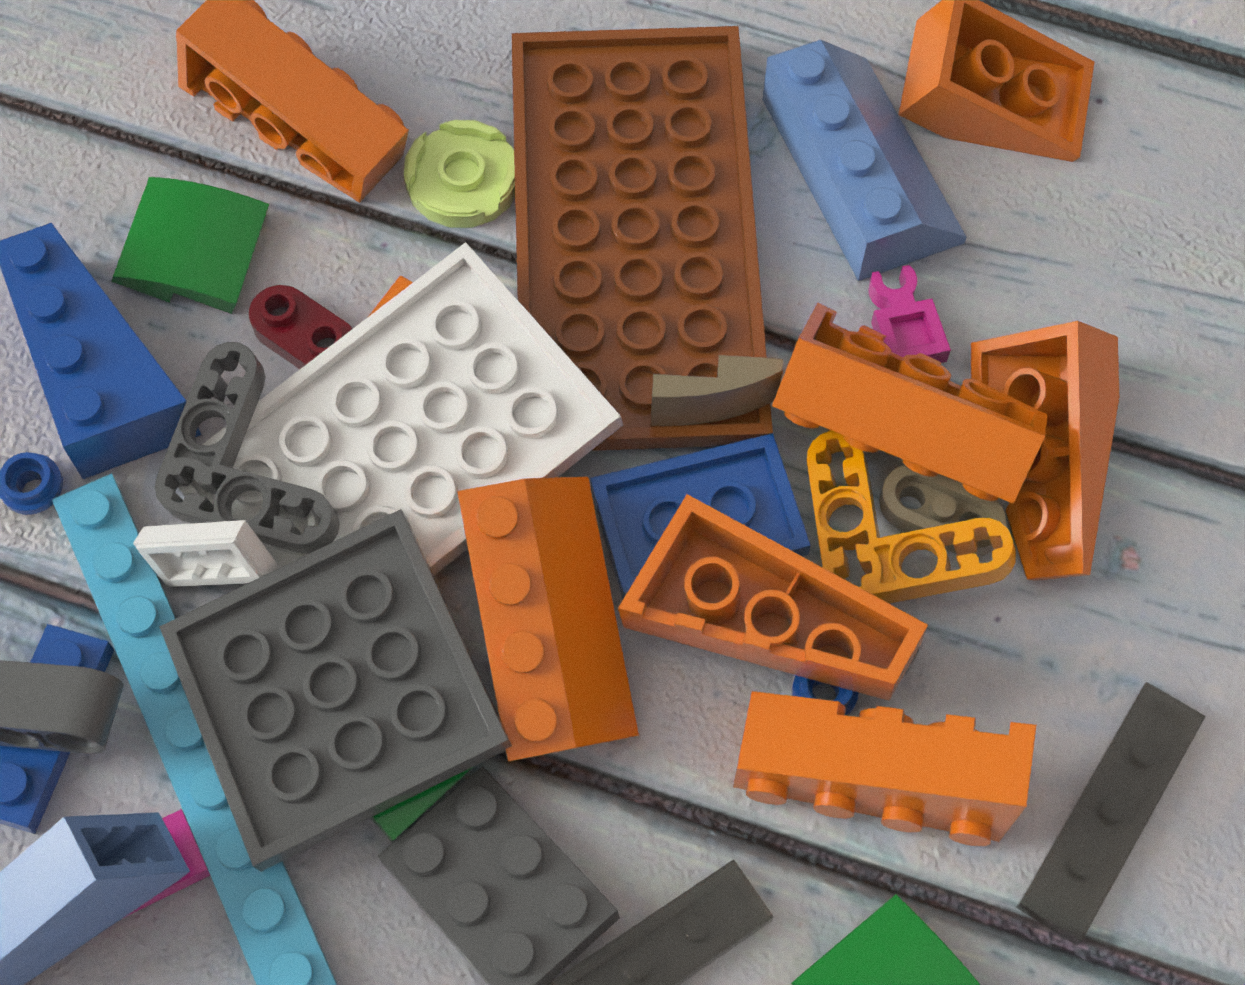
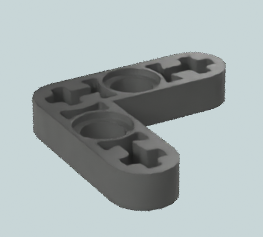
M239 342L219 344L210 350L202 361L156 477L155 492L157 499L174 517L191 524L238 521L232 517L231 513L232 503L235 498L249 490L262 493L263 506L255 517L246 520V522L262 543L302 554H309L332 543L338 535L340 522L337 512L323 494L310 488L233 468L264 388L266 376L262 364L249 347ZM239 363L246 372L244 377H233L229 385H227L221 377L224 370L228 372L234 371ZM225 396L232 402L233 408L223 403ZM212 417L225 419L227 428L221 440L209 446L200 445L196 442V431L202 422ZM194 479L203 490L215 494L214 505L207 497L193 493L187 494L184 500H182L176 493V489L179 485L189 486ZM280 505L288 514L298 517H307L311 508H313L314 513L321 522L318 527L307 526L303 535H301L300 530L292 521L279 517Z

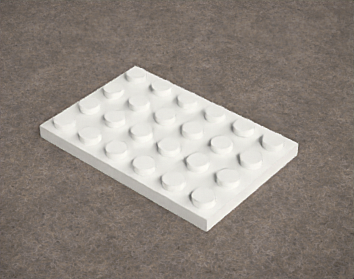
M465 242L259 400L233 468L310 488L323 494L337 512L340 522L338 535L334 541L402 509L431 571L435 575L468 549L457 491L526 478L559 477L622 427L623 422L621 415ZM227 426L202 445L209 446L221 440L226 433ZM194 479L189 486H178L184 496L189 493L207 497L214 505L215 494L203 490ZM249 490L237 496L232 503V517L236 520H249L255 517L263 506L262 493ZM280 505L279 517L292 521L300 530L301 535H303L307 526L318 527L321 522L314 513L313 508H311L307 517H298L288 514ZM263 543L277 562V569L307 555Z

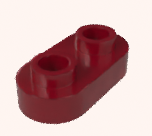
M275 285L262 290L254 297L249 307V319L257 339L298 369L304 367L328 348L316 346L320 340L331 338L336 342L352 330V327L346 321L300 290L288 285ZM288 308L282 315L274 316L270 314L275 309Z

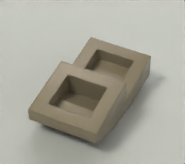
M719 355L716 378L653 374L651 426H682L721 421L746 414L774 402L781 383L783 359Z

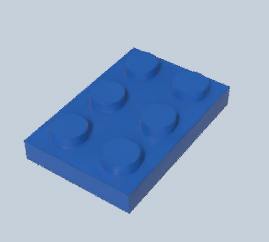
M773 433L590 478L592 496L622 599H624L687 494L800 556L809 555L811 544Z

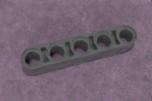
M0 660V746L84 754L103 753L124 684L115 676L92 668Z

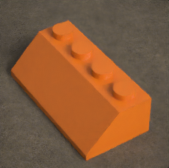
M588 476L526 478L457 491L499 718L512 744L511 747L506 749L507 760L513 761L639 736Z

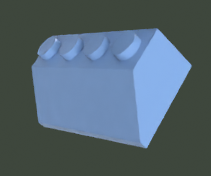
M823 40L767 57L762 100L858 281L871 277L872 272L879 271L883 273L965 243L967 237L865 57Z

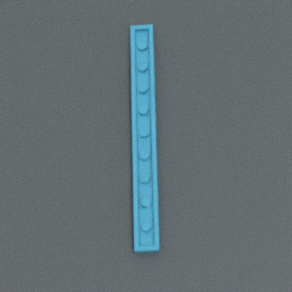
M111 473L52 499L256 985H338L284 861L262 872L253 867L159 627L176 619V615L158 575L133 544L139 535V531L114 476Z

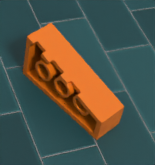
M817 303L798 338L772 407L785 411L784 415L797 425L806 428L822 426L842 434L848 444L859 450L872 453L881 450L903 459V463L909 469L921 475L935 477L941 474L961 482L966 491L980 499L996 501L1000 498L1014 504L1045 438L1048 415L973 378L964 379L960 386L950 381L951 373L941 365V362L922 353L901 357L893 353L890 347L884 343L885 335L865 325L861 326L858 332L848 331L833 323L836 311Z
M751 692L733 787L747 790L746 796L754 801L782 805L786 803L788 798L814 804L813 809L817 813L833 818H852L855 812L880 817L882 818L881 824L883 826L902 832H920L923 826L950 832L949 838L951 840L970 846H988L991 844V840L1000 842L1027 807L1037 725L1010 722L1009 735L979 732L975 729V717L946 714L945 722L921 725L914 724L913 719L905 715L904 709L876 706V708L861 710L859 717L846 716V707L839 701Z

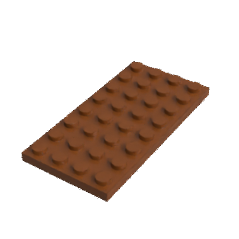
M739 26L511 33L518 301L621 415L623 426L591 451L723 446L772 434L771 403L746 414L721 421L696 425L651 426L653 374L716 378L719 355L767 358Z

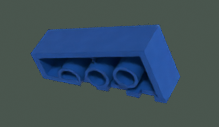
M49 223L0 240V268L62 446L81 478H89L168 448L187 401L55 226ZM199 427L196 431L195 438L202 435L199 430Z

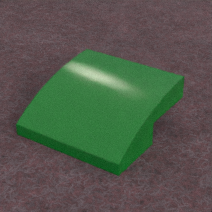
M149 177L111 282L169 303L173 293L232 314L237 304L269 203L206 184L171 178Z
M897 894L791 982L792 985H980L946 944Z

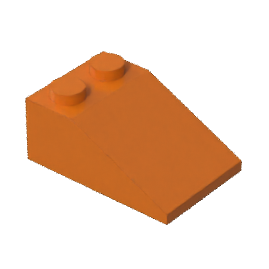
M941 0L916 21L898 115L946 139L1074 162L1081 155L1095 61L980 0Z

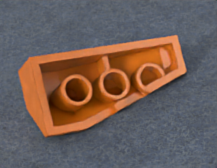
M1073 321L972 342L971 378L1048 415L1046 434L1014 504L1009 502L1006 508V514L1026 578L1037 581L1090 575L1120 398L1118 337L1083 322Z

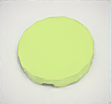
M451 120L439 124L440 130L434 131L428 136L424 132L415 139L405 156L404 182L412 205L428 220L449 228H473L495 220L510 208L515 199L514 150L507 143L506 136L497 128L476 120Z

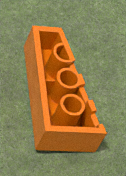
M206 0L176 30L179 88L193 97L201 89L216 99V102L213 104L215 111L232 122L240 114L249 119L258 131L260 140L274 149H285L288 145L296 149V157L301 166L360 203L403 157L409 129L404 126L399 115L387 105H377L360 92L354 80L346 72L339 68L331 69L313 55L309 45L300 36L290 31L285 33L267 19L263 9L254 0Z
M688 494L683 499L618 607L624 628L890 701L918 651L928 624Z

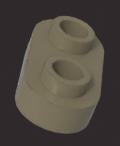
M901 465L888 474L880 493L879 505L883 516L891 525L905 532L976 518H991L1000 521L1006 527V515L998 500L987 501L980 499L966 491L961 482L941 474L935 477L924 476L912 471L906 465ZM903 497H913L920 502L921 507L909 509L901 503L900 499ZM990 540L978 541L977 552L973 554L982 557L993 551L994 548L991 546ZM954 545L944 546L946 550L956 554Z

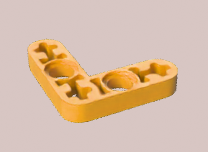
M832 430L820 434L812 441L807 450V467L822 567L843 579L849 577V563L844 550L856 549L857 558L865 573L861 578L862 586L859 588L889 604L990 585L1003 580L1011 573L1016 563V550L1012 536L1007 527L1000 521L991 518H976L880 537L868 462L864 452L848 444L842 434ZM843 452L846 459L843 460L842 466L844 478L848 486L836 487L835 478L829 467V464L832 462L831 454ZM844 505L859 507L863 511V519L855 529L848 532H839L829 526L830 517L837 508ZM990 540L991 546L995 549L992 551V561L980 563L978 556L973 554L977 552L978 541ZM954 545L960 569L951 571L950 560L944 546ZM916 550H927L938 557L935 570L923 578H912L902 572V563L905 557Z

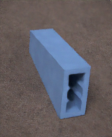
M159 812L63 817L0 871V985L26 984L190 872Z

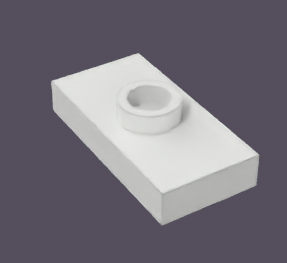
M246 520L145 526L133 543L167 587L246 584L276 570L278 567L277 562Z

